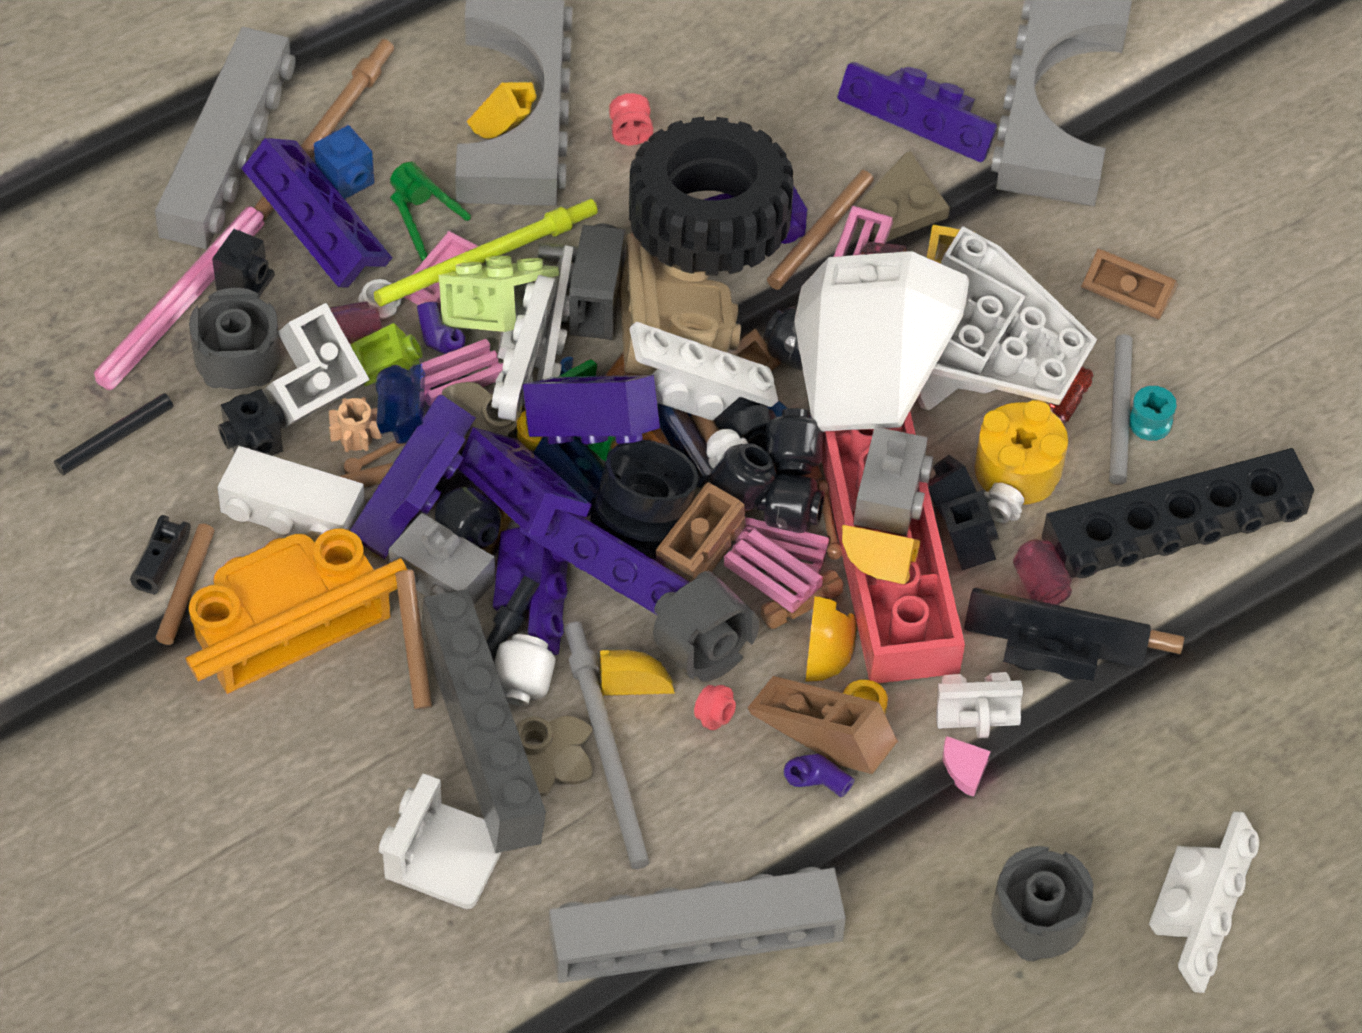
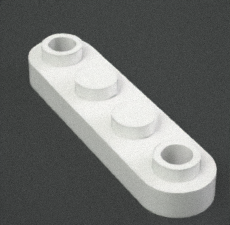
M538 275L535 283L529 282L527 284L523 307L527 308L525 316L519 314L517 316L513 332V340L517 341L515 349L507 348L502 373L507 375L504 382L497 381L493 393L492 407L499 409V418L517 421L524 402L523 384L529 383L553 307L557 285L556 278Z

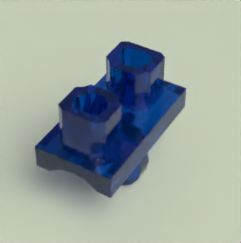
M422 364L414 365L409 370L401 368L399 365H393L380 371L376 378L375 386L378 393L377 427L380 434L392 432L397 444L407 443L416 427L423 425L425 372Z

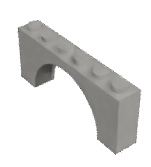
M466 0V45L490 48L514 58L534 76L540 86L542 95L532 114L513 130L490 140L457 144L455 172L457 203L557 206V189H566V164H559V156L567 157V131H560V124L568 125L569 100H561V93H569L570 68H562L563 62H571V37H564V31H572V7L564 6V0Z
M1024 0L1021 19L1029 21L1028 26L1019 25L1015 48L1023 51L1022 56L1013 55L1009 79L1017 81L1016 86L1007 85L1003 109L1011 111L1010 116L1001 115L997 140L1005 142L1003 148L995 146L991 171L999 172L996 189L1095 206L1106 148L1085 143L1060 129L1042 109L1036 96L1035 86L1051 67L1072 56L1099 51L1122 53L1132 0Z

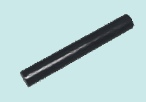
M166 393L154 398L54 460L57 470L63 476L172 409L174 407L172 400Z

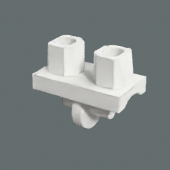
M1007 672L990 673L984 678V682L967 683L966 678L961 674L944 675L942 677V684H938L937 727H975L978 738H988L990 726L1020 725L1021 698L1023 696L1022 682L1011 681Z

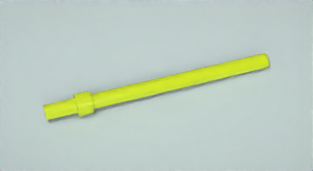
M588 199L567 209L559 207L545 213L542 220L375 290L373 293L374 299L382 307L438 283L440 274L456 271V264L466 262H480L482 264L486 262L485 258L501 256L547 235L558 236L570 231L573 224L598 213L596 203L592 199Z

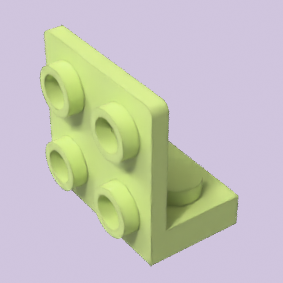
M511 256L485 258V265H482L480 262L456 264V271L439 275L442 324L449 327L500 332L514 330L516 322L514 286L536 281L538 275L547 277L559 276V267L543 265L541 258H526L517 260V263H511Z

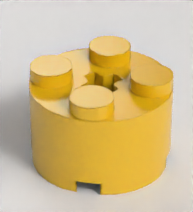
M1031 400L1028 403H1009L988 412L984 416L981 425L974 465L977 480L982 488L989 492L994 483L1008 484L1022 494L1024 497L1023 505L1037 503L1049 497L1055 490V486L1060 481L1068 448V435L1065 426L1051 412L1048 404L1040 400Z

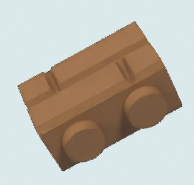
M706 483L656 549L658 563L689 582L693 581L704 571L712 572L731 547V541H735L746 527L744 504L711 483Z

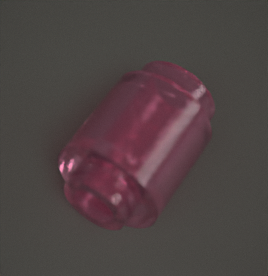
M368 301L329 308L349 344L382 329L378 308L370 309Z
M1034 539L1019 547L1013 559V565L1031 600L1060 605L1066 601L1072 594L1070 587L1072 579L1053 543Z

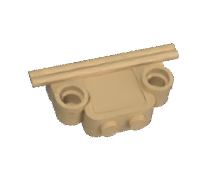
M633 233L626 236V257L619 290L625 372L651 375L657 370V368L639 363L635 358L629 329L635 322L728 353L729 349L737 350L741 326L736 324L738 304L732 303L729 287L721 282L708 280L709 276H705L704 271H694V274L682 272L680 266L675 264L669 267L661 263L658 257L652 256L641 246V242L635 238Z

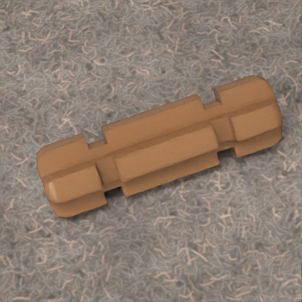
M828 570L820 574L822 576V587L795 612L791 613L772 599L761 606L760 615L762 620L770 629H775L787 623V617L794 619L813 609L815 596L832 599L843 592L842 579L834 570ZM790 590V591H789V592L792 593L794 596H795L796 594H798V593H796V592L793 591V590Z

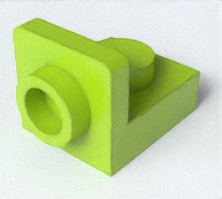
M395 323L350 344L370 379L363 384L365 387L402 369L410 374V367L420 364L418 359L423 356L416 338L412 334L407 336Z

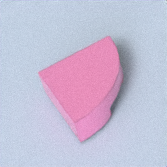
M946 736L943 749V763L955 781V785L964 793L974 797L988 763L990 751Z

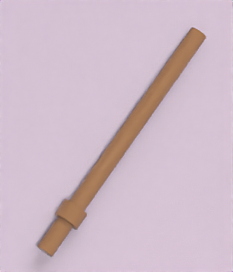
M382 39L368 58L360 60L352 71L353 78L302 143L301 147L311 159L315 155L314 143L330 135L364 89L372 87L381 75L380 68L394 51V45L390 41ZM264 196L254 206V209L264 215V221L274 210Z

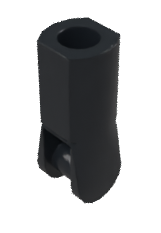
M161 515L158 518L149 542L130 577L132 585L137 590L153 595L159 592L171 566L188 540L191 529L190 523L185 521L181 524L169 521V517L166 515ZM165 538L171 540V543L167 544L162 541Z

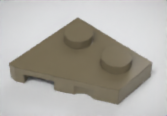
M911 151L905 153L856 205V207L893 217V224L886 242L948 218L950 208ZM859 218L858 222L863 228L866 220ZM875 223L869 238L873 244L880 228V224Z

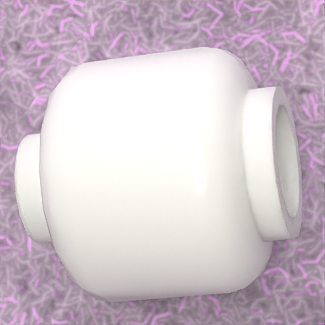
M516 634L513 635L512 640L502 642L499 645L494 665L508 703L517 706H528L530 700L541 699L546 696L556 659L552 652L547 649L548 644L545 641L529 635Z

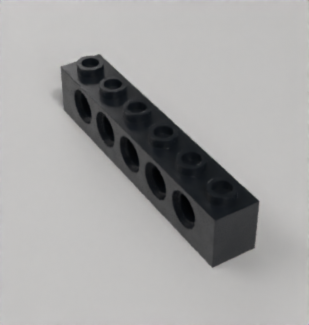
M1289 448L1046 513L1041 539L1061 581L1074 577L1087 578L1100 570L1115 566L1128 567L1144 558L1159 554L1161 556H1168L1176 553L1181 548L1200 543L1203 545L1212 544L1222 537L1240 532L1245 534L1253 533L1263 526L1280 521L1286 523L1296 521L1307 514L1315 489L1294 449Z

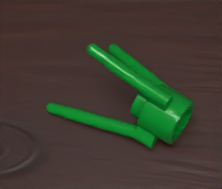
M405 162L399 165L391 174L390 184L395 189V192L391 195L390 199L398 207L420 259L424 261L428 254L407 206L408 203L421 205L433 195L465 221H469L471 215L435 185L415 162Z

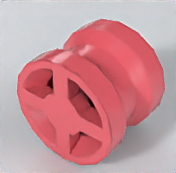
M629 93L620 95L612 100L609 105V115L613 121L612 135L615 141L628 146L638 145L647 141L653 134V123L649 117L650 104L647 98L640 94Z

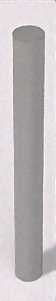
M1125 334L1119 335L1115 339L1109 481L1115 485H1122L1127 482L1133 339Z

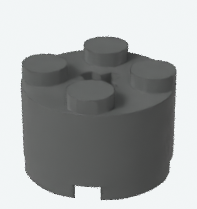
M227 288L210 294L208 296L209 301L200 308L197 305L192 311L189 320L194 363L204 382L211 388L222 387L226 389H244L268 384L272 380L273 372L276 370L281 357L278 321L274 307L269 301L267 304L259 299L258 293L249 289Z
M710 571L700 573L693 581L680 588L676 593L668 592L657 601L654 608L655 613L658 615L653 628L655 643L689 678L694 680V677H698L702 682L715 680L733 669L743 658L739 653L740 649L746 641L753 645L759 631V618L757 614L720 578Z
M1033 846L1023 849L1006 861L997 881L992 905V921L997 934L1006 945L1016 951L1019 957L1026 961L1053 958L1074 948L1085 933L1093 902L1094 885L1091 875L1084 864L1067 852H1064V855L1048 851L1049 847Z

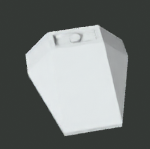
M962 226L946 251L941 264L967 275L969 279L964 314L931 373L1059 405L1097 339L1000 246Z
M913 251L828 257L801 286L794 320L811 417L816 420L817 426L821 431L874 429V427L900 428L963 317L969 286L967 275Z

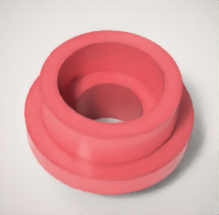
M708 685L701 691L695 703L694 715L698 720H701L705 728L716 730L731 720L736 708L732 689L725 685H718L716 687Z

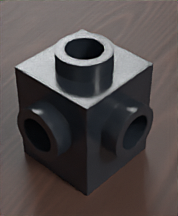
M262 389L249 394L238 395L229 402L221 404L223 423L218 425V431L227 449L232 448L235 453L238 446L271 456L283 452L281 428L286 426L285 419L279 405L276 402L270 404Z

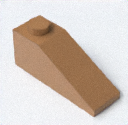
M776 676L769 680L748 706L751 715L814 752L826 757L836 765L869 774L875 772L898 742L879 702Z

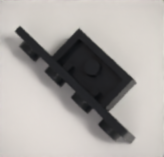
M973 588L971 591L964 625L965 630L1008 639L1003 660L1005 663L1014 664L1023 670L1033 671L1038 669L1060 674L1069 680L1085 679L1089 681H1094L1098 659L1142 667L1151 633V626L1149 624L979 588Z

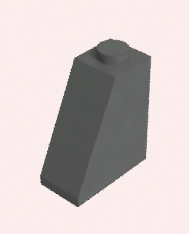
M604 223L594 226H582L569 292L570 335L613 340L625 254V229H619Z

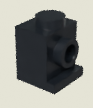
M235 228L212 258L217 291L227 288H244L258 293L259 298L275 276L274 270L268 268L269 262L266 260L264 240Z
M983 490L940 504L962 571L996 560L991 542L998 540L999 537Z

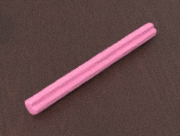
M250 206L246 207L94 371L95 381L99 386H103L106 390H113L215 279L212 258L232 230L235 228L255 236L264 226V215L260 211Z

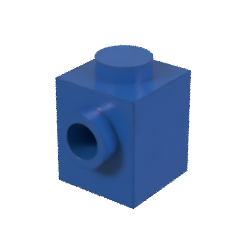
M350 125L314 143L315 164L344 199L374 184L372 150Z

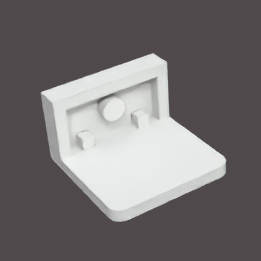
M422 774L415 789L408 788L405 792L399 808L401 816L395 828L389 826L381 839L379 853L383 854L385 879L464 909L473 908L502 852L495 853L484 819L442 804L440 779Z

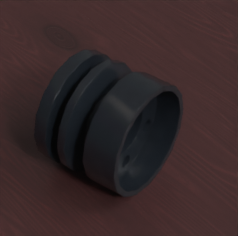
M652 440L616 445L608 453L590 522L649 558L655 559L656 549L692 502L698 481L695 465L680 451L669 445Z

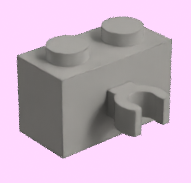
M874 427L856 500L854 525L907 536L911 518L919 520L922 512L925 493L917 492L919 483L929 482L933 457L925 455L928 437Z
M422 512L389 548V563L401 558L408 570H414L416 590L425 596L468 589L472 602L475 605L495 582V561L493 555L463 537L453 534L450 529Z

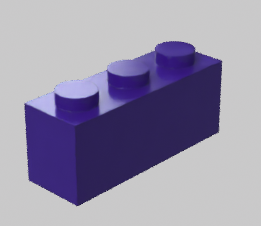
M654 375L550 377L523 384L529 437H547L548 444L574 441V436H581L583 444L608 441V436H615L616 443L618 444L633 443L643 440L642 433L660 428Z

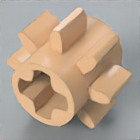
M365 397L361 399L343 398L338 411L329 410L331 442L340 440L345 448V452L363 449L368 451V446L373 438H382V427L380 424L381 409L379 407L371 409Z

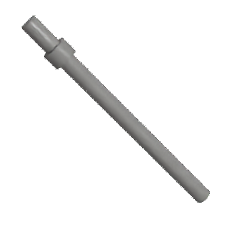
M578 621L571 622L565 626L572 654L569 657V664L573 677L580 682L631 868L641 869L649 864V859L598 682L597 674L600 671L595 652L589 650L582 623Z

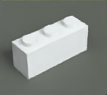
M238 446L217 487L221 513L227 514L236 521H250L266 526L278 534H304L309 536L314 542L321 534L328 530H350L365 507L364 484L241 446Z

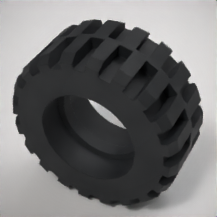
M704 117L692 118L691 122L684 124L682 120L674 122L668 126L666 131L663 129L658 130L649 137L648 141H645L639 147L630 166L629 220L635 238L641 242V246L652 256L658 254V260L669 267L675 264L680 266L682 272L694 274V271H704L705 276H717L720 271H728L729 274L741 272L743 266L749 265L752 268L765 260V255L770 257L781 246V242L786 239L790 230L794 180L792 164L787 159V154L777 142L772 143V138L762 130L756 132L752 130V126L748 123L739 121L738 124L729 122L728 118L716 117V120H705ZM699 191H717L734 197L712 201L694 198L687 194Z

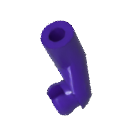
M426 302L416 307L423 341L426 346L442 354H447L465 346V335L460 329H453L442 324L437 302Z
M820 754L795 757L789 760L783 768L784 777L790 785L795 787L824 785L840 798L849 792L855 781L853 777Z

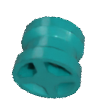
M1160 386L1141 388L1133 399L1129 427L1141 439L1147 441L1163 439L1170 433L1173 425V417L1177 408L1176 399L1169 390Z

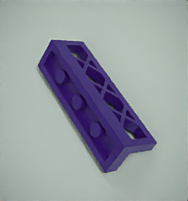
M264 138L241 169L337 287L348 288L365 266L386 267L391 261L392 256L296 140Z
M475 427L472 428L461 455L464 458L458 469L528 534L544 538L556 509L587 517L591 504L518 439Z

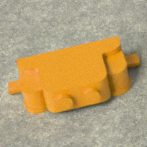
M346 529L328 530L321 534L315 542L304 534H293L285 538L274 539L266 544L265 547L255 552L227 561L224 566L216 571L214 585L203 587L192 596L189 603L190 619L194 625L196 639L202 650L185 657V660L198 682L217 673L220 684L226 694H229L391 618L389 593L397 590L395 573L408 569L403 560L399 558L374 570L364 555L361 539L355 533Z

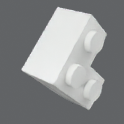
M327 303L292 320L278 331V335L297 369L270 383L263 389V392L270 404L276 402L279 405L286 426L283 427L284 429L358 389L370 380Z

